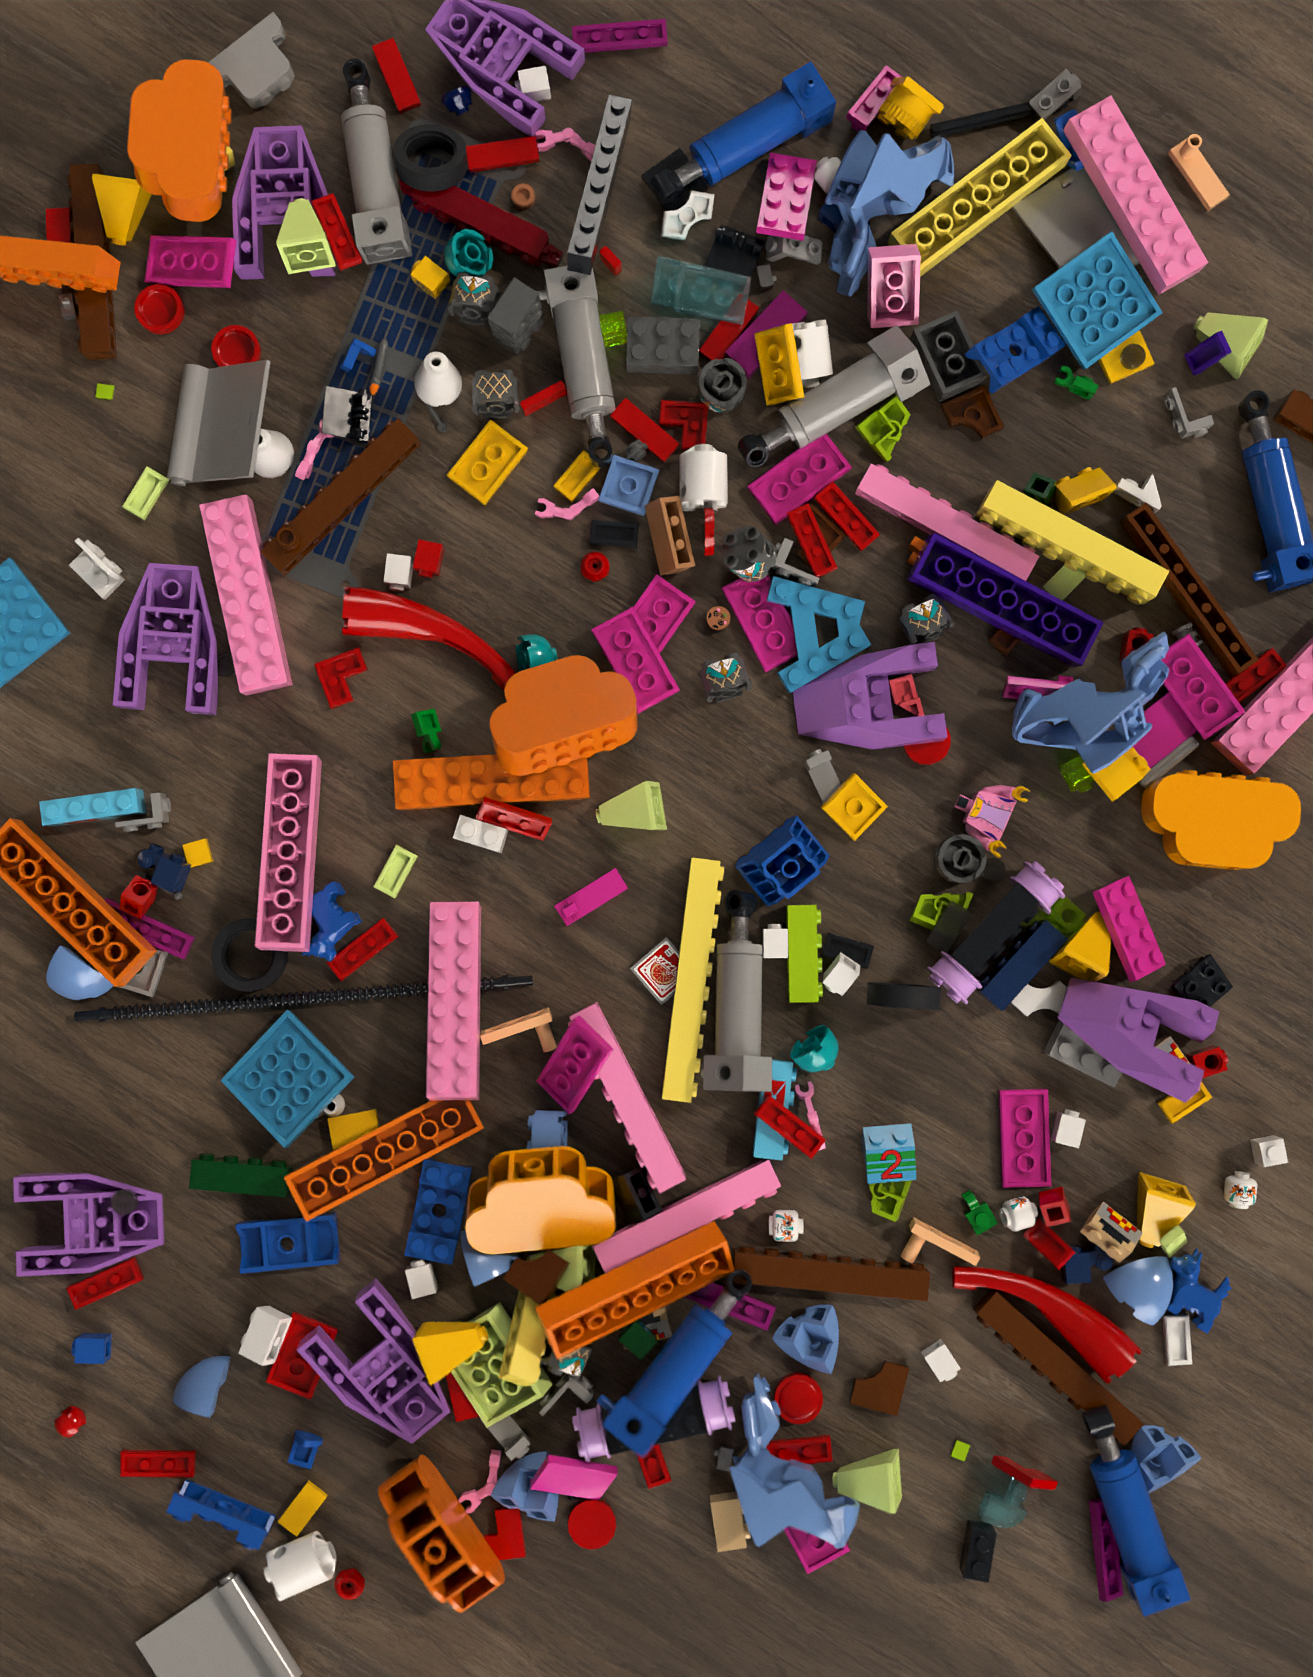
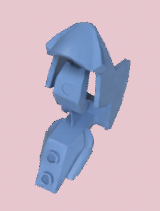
M863 130L859 131L853 139L825 198L827 205L836 204L839 207L843 218L836 233H834L828 262L829 269L840 275L837 286L838 293L851 297L859 288L861 279L868 271V247H877L870 226L867 223L870 218L885 214L900 215L915 211L923 200L925 191L930 183L954 185V162L951 145L947 139L936 136L929 142L906 150H901L891 136L886 133L882 135L878 146L867 132Z
M1162 632L1158 636L1151 638L1145 645L1136 651H1132L1122 660L1126 688L1118 692L1096 691L1095 683L1082 682L1080 679L1068 683L1047 696H1042L1031 689L1024 690L1019 695L1013 711V738L1020 743L1075 749L1091 773H1097L1111 765L1131 749L1153 726L1145 721L1143 705L1153 698L1169 675V667L1161 661L1166 657L1165 655L1169 650L1167 634ZM1068 720V721H1066V722H1064V723H1061V724L1056 725L1057 723H1059V722H1061V721ZM1046 721H1052L1054 725H1051ZM1112 723H1114L1115 730L1105 731Z
M759 1373L754 1374L755 1391L744 1395L743 1404H741L745 1438L748 1439L749 1446L741 1457H732L735 1466H731L730 1471L749 1532L755 1544L761 1546L787 1526H792L833 1544L836 1549L845 1547L856 1525L860 1503L844 1495L825 1499L823 1482L812 1465L793 1459L786 1461L770 1454L766 1446L779 1428L780 1419L778 1415L781 1414L776 1400L771 1401L768 1395L771 1389L766 1378H761Z

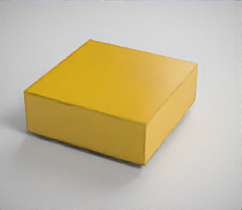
M205 838L182 845L187 863L191 864L190 868L214 862L208 839Z

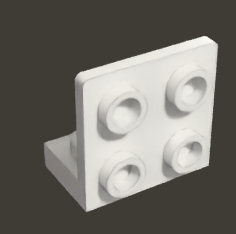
M77 538L75 542L83 551L69 566L99 596L106 600L125 581L120 575L122 570L113 561L105 557L106 554L97 545L88 539L84 542Z

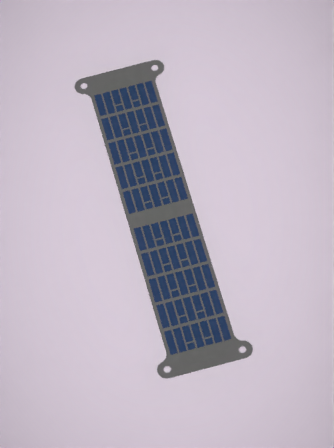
M417 119L410 124L409 128L435 123L424 119ZM458 133L466 146L484 144L482 141ZM425 148L417 151L413 164L428 168L439 167L450 162L453 157L450 153L441 149ZM467 159L466 173L462 180L454 186L493 205L501 184L507 180L519 179L524 174L526 165H517V170L511 172L508 167L470 172ZM401 192L399 199L401 211L408 224L413 256L372 264L265 532L260 535L262 546L269 538H275L277 531L287 521H292L303 505H309L315 499L314 495L323 487L326 488L338 471L343 472L349 466L350 459L356 454L360 455L372 438H378L383 433L382 430L390 421L394 422L397 418L404 425L416 398L414 386L416 372L429 353L434 352L449 315L448 306L453 280L457 277L448 270L445 264L444 250L447 242L456 233L460 232L456 225L450 222L444 224L437 220L435 215L429 212L425 214L418 211L414 207L411 197L407 196V194ZM425 256L449 275V284L436 299L416 285L411 277L413 265L418 260L421 261ZM355 338L378 351L381 340L386 338L388 350L380 379L381 384L377 392L372 395L368 442L338 436L326 437L314 458L310 477L304 480L296 477V470L305 457L308 443L314 440L320 433L319 423L323 419L325 386L358 392L359 389H366L368 394L371 395L369 382L372 378L377 351L374 357L359 352L352 370L347 373L339 368L350 341ZM381 484L299 562L286 577L344 598L345 590L341 588L343 581H348L350 587H359L358 580L351 573L349 564ZM265 557L267 569L283 575Z

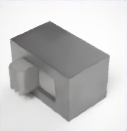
M770 264L758 266L756 274L760 292L773 289L777 278L772 276Z
M72 293L59 295L62 317L65 320L76 319L78 309L74 295Z
M720 1443L719 1449H714V1455L718 1456L716 1469L730 1471L733 1446Z

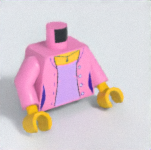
M1005 785L984 787L981 791L975 792L972 799L960 794L954 805L955 808L966 812L962 823L966 825L965 831L967 834L980 841L983 848L988 851L991 850L997 858L1002 857L996 852L998 847L1007 849L1003 842L1000 841V838L1017 802L1014 798L1023 803L1028 801L1020 797L1023 791L1030 792L1024 786L1017 788Z

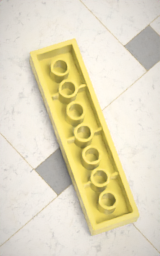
M1041 118L891 232L888 244L890 246L917 244L921 254V277L1066 167L1072 155L1044 119Z
M998 480L989 489L975 515L980 518V522L993 525L1001 529V533L1022 540L1021 543L1023 545L1043 551L1042 554L1051 560L1058 559L1062 561L1066 568L1072 571L1080 569L1086 572L1085 577L1088 580L1096 583L1099 581L1107 585L1106 588L1116 594L1122 593L1128 596L1127 599L1137 605H1144L1155 598L1169 573V570Z

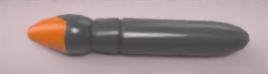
M383 338L378 346L372 378L369 382L371 395L377 392L381 384L380 379L388 350L386 338Z

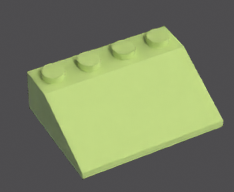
M500 1302L468 1321L479 1322L480 1326H484L487 1330L488 1340L480 1350L451 1371L486 1428L543 1397L553 1385L540 1364L541 1371L535 1384L524 1387L498 1378L512 1321Z

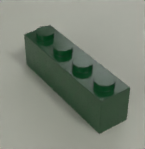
M200 1153L199 1156L191 1160L189 1189L285 1198L291 1194L284 1177L293 1172V1165H288L286 1160L276 1159L272 1160V1163L262 1162V1158L249 1157L248 1161L238 1160L239 1156L224 1155V1159L214 1158L215 1154Z

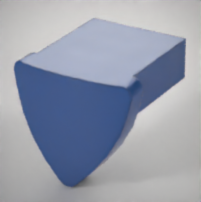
M353 338L349 343L339 369L348 373L352 370L359 352L374 357L377 350Z
M296 1430L288 1463L311 1470L318 1447L323 1443V1438L306 1431Z

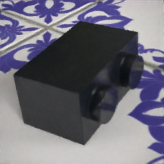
M641 1166L612 1178L616 1199L628 1225L646 1220L662 1211Z
M972 1520L967 1521L959 1567L964 1579L989 1583L997 1536L992 1524Z

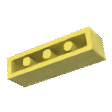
M555 1287L547 1301L557 1297L555 1295L557 1287ZM521 1291L518 1292L498 1378L525 1387L535 1384L539 1378L541 1371L539 1364L546 1349V1343H544L546 1336L535 1309L540 1305Z

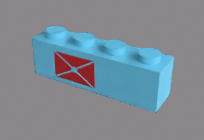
M137 788L39 802L42 826L48 827L146 814L144 791Z
M772 1059V1092L759 1091L757 1108L768 1094L787 1109L789 1106H793L794 1092L790 1091L791 1082L796 1081L797 1068L793 1067L792 1061ZM756 1116L753 1157L783 1160V1154H788L789 1141L785 1140L784 1137Z

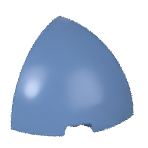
M59 946L48 966L46 975L48 986L57 994L72 1000L96 998L113 987L92 964L85 962L73 950L67 947Z
M466 1230L461 1231L462 1250L473 1286L505 1273L510 1269L516 1258L523 1260L520 1252L501 1254L479 1252L469 1244Z
M1167 1257L1140 1259L1123 1265L1103 1277L1115 1298L1120 1303L1125 1301L1131 1307L1133 1316L1144 1323L1154 1325L1168 1308L1173 1290V1275Z
M833 1305L810 1306L805 1308L804 1314L795 1319L789 1317L777 1329L772 1338L781 1350L796 1361L817 1371L831 1374L835 1365L839 1343L838 1320Z
M230 1356L209 1357L187 1370L176 1385L172 1397L173 1403L183 1410L210 1418L215 1411L219 1388L227 1378Z
M1142 1426L1135 1434L1132 1442L1131 1451L1135 1453L1148 1493L1171 1482L1201 1459L1198 1452L1180 1436L1171 1437L1164 1432L1163 1427Z
M548 1452L533 1453L512 1464L499 1478L491 1496L509 1509L519 1508L525 1511L528 1517L555 1521L558 1494L532 1490L530 1488V1481L549 1455Z

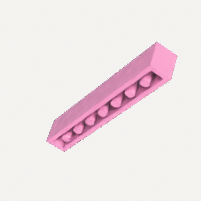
M871 464L855 492L856 495L929 535L936 533L1024 581L1027 580L1040 557L1035 554L1036 551L1027 545L1020 546L1014 542L1013 537L1005 533L1000 535L993 531L994 528L988 523H979L973 520V516L963 510L957 511L951 508L952 505L944 499L937 500L931 497V493L921 487L917 489L911 486L906 478L891 475L886 467L880 464H876V466Z
M764 1158L663 1208L662 1211L646 1220L628 1225L614 1232L608 1240L592 1245L606 1274L612 1269L618 1268L637 1257H641L703 1225H707L719 1217L723 1220L734 1214L733 1210L741 1206L743 1209L754 1205L756 1203L755 1199L764 1196V1198L773 1196L777 1193V1188L781 1187V1184L770 1161Z

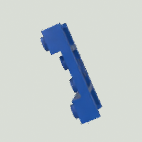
M1038 306L995 335H990L974 345L965 353V356L969 359L980 360L990 375L989 391L993 394L1055 355L1066 345ZM1009 348L1014 349L1017 356L1012 355Z
M430 1157L423 1161L420 1185L404 1256L449 1265L454 1263L473 1166L440 1162ZM441 1203L446 1207V1214L444 1216L434 1214L433 1206L435 1204Z
M336 1212L322 1213L307 1222L304 1217L240 1221L236 1224V1230L240 1236L242 1255L240 1274L338 1264L341 1261ZM290 1237L294 1242L293 1249H284L281 1245L282 1238Z
M188 1479L185 1480L180 1492L174 1493L167 1513L172 1514V1517L178 1521L190 1522L193 1516L198 1514L205 1521L221 1523L222 1527L227 1530H238L239 1533L236 1541L241 1542V1545L247 1549L258 1550L268 1536L276 1517L272 1513Z

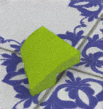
M892 396L858 423L855 428L881 459L888 462L892 457L891 453L896 442H899L902 435L901 430L907 424L910 413L897 396Z
M966 892L965 894L955 895L944 893L936 896L932 894L920 895L909 921L954 939L967 912L973 893Z
M912 1180L869 1184L872 1194V1213L896 1222L899 1219Z

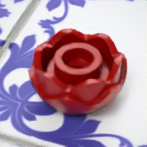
M600 552L586 554L580 563L581 573L584 578L593 582L601 581L610 571L608 558Z
M354 1568L340 1571L334 1582L335 1592L344 1600L358 1598L363 1593L365 1587L364 1577Z

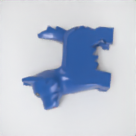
M333 881L326 885L322 891L313 894L312 916L319 927V932L310 941L309 952H302V956L306 954L307 957L313 955L316 958L323 957L327 961L332 962L337 955L335 950L336 942L353 926L363 922L357 912L349 911L346 913V911H343V907H339V904L335 903L338 895L343 896L346 894L339 882Z
M1196 1248L1192 1255L1184 1254L1182 1257L1173 1256L1170 1259V1266L1175 1271L1176 1277L1173 1282L1172 1296L1167 1310L1175 1315L1183 1307L1187 1311L1190 1310L1191 1313L1195 1311L1198 1317L1193 1318L1192 1322L1196 1324L1198 1329L1208 1334L1213 1326V1320L1220 1314L1222 1299L1228 1296L1227 1292L1232 1288L1229 1286V1277H1225L1221 1284L1213 1291L1198 1283L1202 1253H1198Z

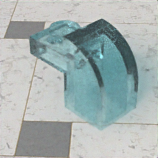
M1012 1477L1005 1497L986 1490L978 1511L981 1520L1000 1528H1009L1019 1524L1027 1514L1025 1507L1020 1504L1027 1497V1486Z

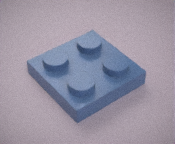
M614 455L599 502L645 516L646 510L644 505L650 501L659 469Z

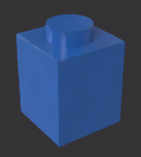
M82 1333L75 1338L71 1349L72 1355L75 1356L74 1363H106L111 1359L112 1334Z

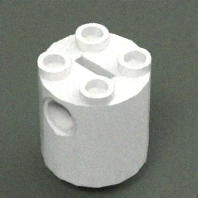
M826 319L792 324L803 388L816 387L820 384L819 377L833 374Z
M695 445L679 456L680 501L683 511H695V508H703L704 512V508H713L714 512H718V508L727 507V455L718 452L712 445Z
M314 1531L266 1552L268 1567L264 1568V1575L269 1583H273L276 1596L279 1601H282L332 1579L337 1559L335 1548L330 1541H325L321 1533Z

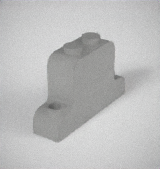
M274 12L208 62L220 72L224 88L229 85L233 86L251 108H260L261 106L268 105L275 95L280 91L287 90L294 80L292 67L288 59L278 48L284 42L286 34L280 19Z

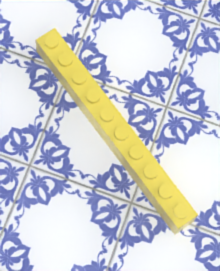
M691 858L679 964L661 1096L664 1100L691 1103L692 1097L697 1095L698 1083L694 1082V1074L700 1071L701 1059L697 1058V1050L702 1049L704 1035L700 1034V1025H705L707 1011L702 1009L703 1001H708L710 987L705 985L706 976L711 977L712 962H708L709 952L714 953L715 939L711 938L712 929H717L718 915L714 914L715 905H720L721 891L717 890L718 881H723L724 867L720 866L721 861Z

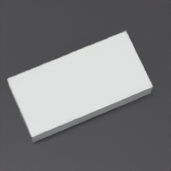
M1163 1315L1166 1364L1168 1366L1192 1364L1189 1315Z

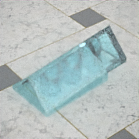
M658 256L651 303L673 307L675 312L743 324L750 294L751 277Z

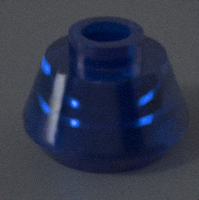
M467 85L461 86L443 94L441 102L450 113L455 111L456 116L470 111L468 106L472 104V90Z

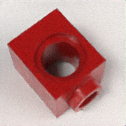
M1133 627L1132 630L1130 629L1125 632L1119 661H1122L1132 651H1136L1132 647L1133 640H1138L1142 647L1153 638L1154 634L1147 633V629Z
M136 875L121 894L119 909L142 919L156 900L158 886L150 883L151 880Z
M1212 1045L1186 1054L1190 1064L1204 1070L1202 1079L1228 1070L1226 1065L1228 1063L1227 1055L1219 1046ZM1211 1055L1213 1057V1064L1207 1068L1205 1066V1058Z

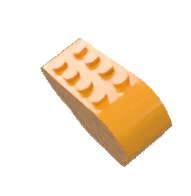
M1182 770V772H1176V774L1157 779L1148 788H1145L1142 795L1141 815L1144 823L1153 832L1163 834L1162 843L1166 855L1180 865L1229 870L1259 867L1270 858L1274 842L1283 841L1291 837L1298 829L1300 823L1301 803L1297 793L1285 784L1270 782V778L1255 777V779L1246 780L1244 775H1231V777L1222 778L1221 773L1208 772L1199 776L1197 775L1198 771Z
M555 1146L502 1152L491 1160L488 1167V1176L476 1180L469 1188L465 1226L468 1242L474 1249L485 1254L600 1244L608 1240L615 1230V1192L613 1180L606 1171L600 1168L586 1167L583 1155L571 1147Z

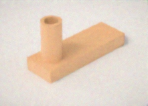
M1192 134L1189 138L1170 149L1168 155L1206 210L1209 211L1227 199L1230 194L1198 148L1202 144V138L1198 134Z
M549 1007L482 1030L480 1033L482 1043L485 1045L535 1027L543 1052L552 1051L557 1047L548 1023L552 1021Z
M915 1217L912 1218L909 1224L912 1235L900 1255L904 1260L914 1263L924 1242L927 1240L975 1266L980 1260L977 1250Z

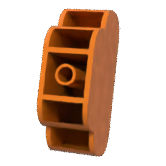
M187 59L177 61L166 70L163 80H148L141 83L134 90L131 98L128 154L134 166L136 180L146 192L162 196L167 211L175 218L184 221L202 222L214 217L222 204V192H227L225 169H228L229 156L226 154V146L230 147L228 124H231L232 110L229 109V96L225 94L222 76L217 68L210 63Z
M580 655L568 656L514 674L505 686L506 703L497 707L490 718V729L499 764L508 773L518 776L542 773L548 768L557 765L564 766L579 758H589L601 751L614 750L617 746L629 742L635 736L638 728L636 696L629 680L616 672L600 673L594 661Z
M420 1455L379 1485L378 1495L385 1511L389 1515L388 1525L396 1543L438 1601L441 1603L448 1601L456 1611L463 1613L504 1583L505 1573L500 1561L469 1514L465 1512L464 1507L458 1501L442 1475L426 1456Z

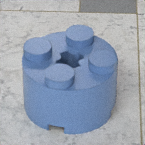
M536 1110L533 1116H529L528 1130H532L531 1140H528L527 1149L567 1146L568 1122L563 1121V1117L567 1116L566 1111Z

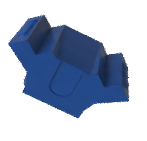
M796 815L786 819L783 826L774 829L761 843L752 847L748 855L740 857L735 864V868L763 902L770 906L780 902L784 897L787 899L791 898L821 873L819 869L826 864L830 855Z

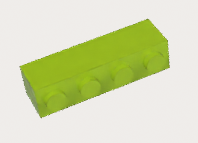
M786 905L789 1003L819 1002V997H823V984L818 982V972H822V958H818V948H822V936L817 934V924H821V910H817V905Z

